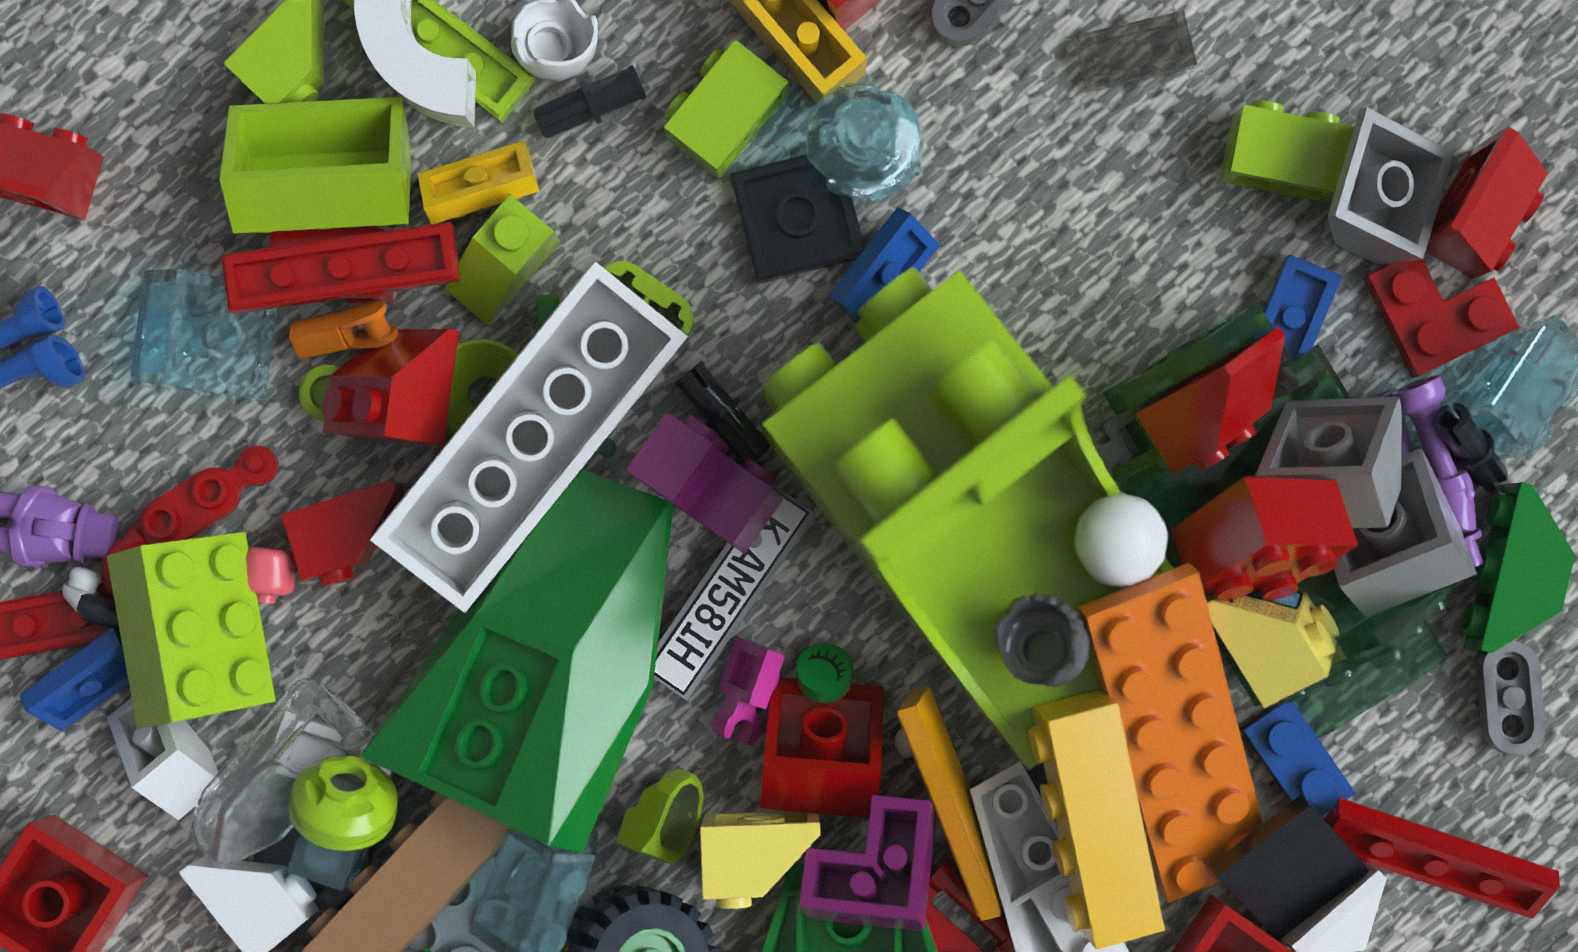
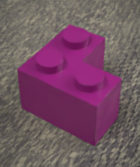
M666 412L626 470L657 494L673 503L677 508L745 554L784 499L771 487L776 477L749 458L743 466L726 456L731 447L717 437L718 434L692 415L689 414L684 423Z
M872 795L866 854L808 848L806 850L799 908L808 919L924 931L936 825V812L932 802L928 800Z

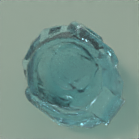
M848 83L839 86L834 92L821 99L810 112L806 129L807 157L826 178V186L830 192L849 197L880 201L891 197L893 192L906 188L914 176L920 175L923 143L920 141L919 119L907 99L901 95L881 91L877 87L868 84Z

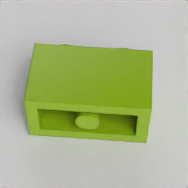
M736 39L726 51L719 47L708 57L699 71V75L703 77L701 82L690 95L682 91L672 101L664 114V118L668 121L664 126L666 138L718 180L789 94V81Z
M1255 100L1250 105L1244 104L1231 119L1219 182L1329 204L1332 202L1354 126L1339 124L1340 118L1331 113L1313 111L1307 112L1305 116L1285 113L1284 106L1276 102Z

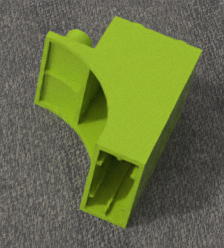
M912 267L886 285L858 310L857 313L862 319L855 324L854 328L866 343L837 365L823 346L817 342L793 358L763 384L762 388L767 393L763 398L776 413L763 423L765 440L1014 757L1030 770L1038 764L1033 755L1028 736V729L1036 726L1032 706L1101 689L1090 648L1083 671L1067 684L1047 687L1045 685L1027 684L1015 678L1005 666L1002 653L996 645L994 627L998 617L1015 598H1020L1023 595L1030 596L1034 593L1046 594L1048 596L1054 595L1070 604L1072 610L1079 611V606L1124 589L1100 584L1091 579L1078 558L1074 546L1079 517L1095 500L1119 493L1120 491L1104 466L1087 432L1081 411V402L1087 395L1072 376H1067L1053 387L960 270L933 290L917 269ZM1166 557L1150 578L1174 569Z

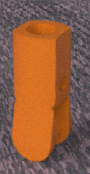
M375 299L341 311L295 320L289 330V340L298 358L308 359L352 349L379 348L392 342L399 332L394 324H388L384 316L387 309L384 301ZM363 324L365 328L359 330L357 325Z

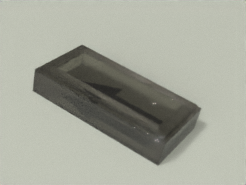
M1184 10L1078 34L1073 38L1085 93L1194 69L1197 65Z

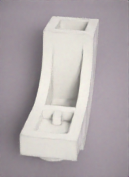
M354 0L356 26L362 46L374 68L400 97H403L407 104L432 119L455 126L474 128L476 71L468 59L439 56L426 50L416 41L411 24V0Z

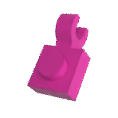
M736 636L718 690L725 693L726 697L721 709L714 717L712 732L730 739L735 725L740 721L735 739L751 746L755 744L761 731V722L756 714V707L767 708L771 694L779 681L780 669L785 658L784 654Z

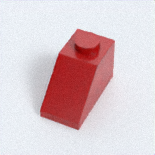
M389 480L281 514L301 581L319 579L321 587L326 588L354 579L353 568L368 564L377 547L376 544L370 541L374 532L405 494L402 482Z

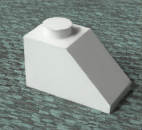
M132 697L107 717L131 787L177 820L181 819L197 804L205 801L223 783L210 750L185 720L137 729Z
M203 857L179 872L241 952H269L320 910L313 902L316 898V893L308 880L297 871L290 873L285 865Z

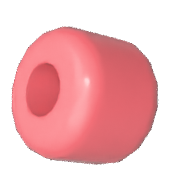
M248 547L249 550L246 555L248 584L251 591L257 593L258 602L275 603L276 596L291 594L295 588L297 572L293 552L278 548Z

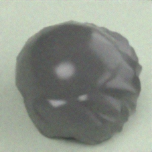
M1034 593L1030 596L1023 595L1020 598H1015L1000 614L994 627L995 642L1002 653L1005 666L1015 678L1027 684L1045 685L1047 687L1067 684L1083 671L1084 664L1087 662L1089 634L1084 628L1083 618L1079 616V611L1072 610L1070 604L1054 595L1048 596L1046 594Z

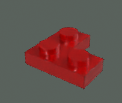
M1423 259L1392 263L1363 278L1412 378L1419 377L1520 328L1495 277L1443 301Z

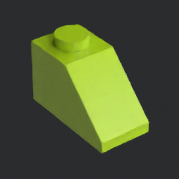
M285 0L223 64L265 104L317 101L319 97L317 90L324 83V5L320 0Z
M509 194L472 237L459 261L461 282L448 283L445 290L489 326L561 241L549 226Z

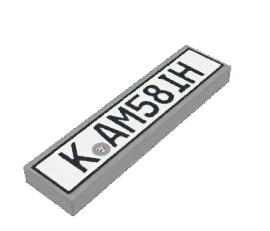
M773 483L771 487L784 499L750 548L743 554L729 543H726L658 642L654 679L686 701L691 697L816 514Z

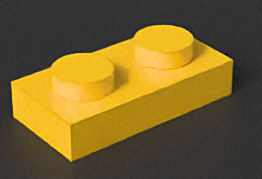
M525 140L418 173L423 206L431 225L450 219L462 218L469 213L501 204L509 194L518 200L523 196L539 192L532 158Z

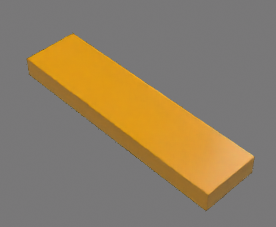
M930 685L912 689L896 714L977 917H980L981 921L999 917L1003 907L971 798L970 786Z

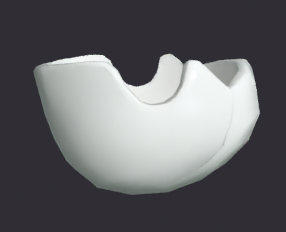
M536 0L525 4L512 21V52L520 65L537 78L560 82L577 76L594 57L598 39V22L595 15L589 17L585 14L576 0Z
M1119 492L1095 500L1079 517L1074 546L1078 558L1091 579L1100 584L1126 588L1149 579L1165 559L1168 534L1165 523L1153 506L1143 498Z

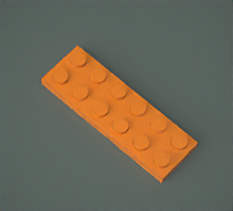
M1190 563L1078 607L1080 617L1084 621V628L1089 634V648L1101 690L1114 699L1119 706L1149 856L1159 891L1168 904L1221 882L1210 865L1263 824L1200 575Z

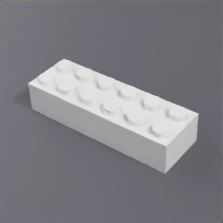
M592 262L377 528L370 541L465 613L688 336L597 262Z

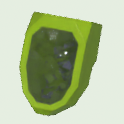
M676 769L667 771L658 783L644 789L637 805L626 810L616 843L653 859L674 865L689 850L700 822L704 796L702 784L698 777L690 772Z

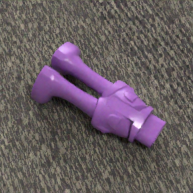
M1440 375L1426 377L1411 382L1399 389L1392 388L1368 397L1400 398L1402 405L1401 456L1415 451L1404 415H1408L1416 428L1423 452L1461 527L1474 567L1481 565L1484 561L1475 540L1479 539L1482 534L1480 528L1476 525L1475 491L1471 477L1466 470L1456 469L1447 444L1434 430L1432 425L1433 416L1440 409V402L1444 399L1446 387Z
M39 485L26 487L22 494L0 491V517L12 520L10 527L0 526V552L11 554L14 563L17 565L40 568L47 563L73 560L75 563L84 564L88 557L104 559L109 548L116 542L119 524L118 516L98 513L92 504L85 503L82 505L71 499L59 496L51 487Z

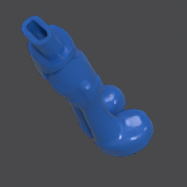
M43 286L25 291L18 299L13 312L0 321V350L28 338L43 337L34 341L20 352L0 361V389L30 377H43L61 388H70L84 381V367L76 350L62 337L52 335L64 329L65 319L57 300Z

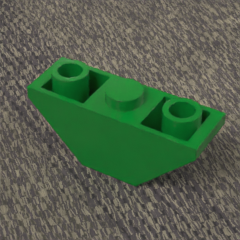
M1523 482L1502 485L1501 491L1496 492L1489 503L1487 523L1492 525L1487 547H1483L1480 550L1484 562L1474 567L1476 571L1474 579L1479 580L1474 603L1470 602L1467 604L1461 618L1460 631L1462 635L1466 636L1463 645L1464 649L1494 653L1563 610L1575 554L1534 486Z

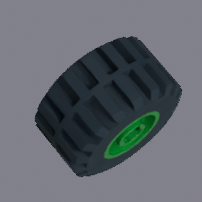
M621 885L614 887V894L601 891L591 897L595 905L593 908L581 905L574 913V916L580 921L576 929L566 926L562 939L570 941L568 951H559L718 952V947L707 944L706 941L714 936L710 925L698 921L701 913L693 905L683 903V898L649 887L637 885L635 888Z

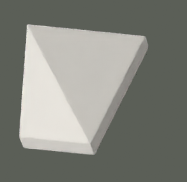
M1364 863L1369 870L1366 874L1282 937L1281 941L1294 952L1363 951L1366 949L1384 889L1385 876L1378 869Z

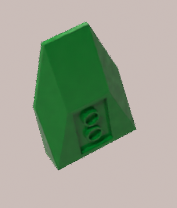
M581 469L465 613L460 609L457 610L360 756L549 846L583 853L653 688L674 504Z

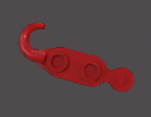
M263 446L249 447L241 453L233 468L229 470L221 468L202 470L150 502L142 510L141 515L126 535L116 541L105 554L101 563V579L106 590L114 597L107 561L108 555L141 545L194 538L230 515L237 508L241 493L246 487L264 486L274 480L279 471L277 456L270 449Z

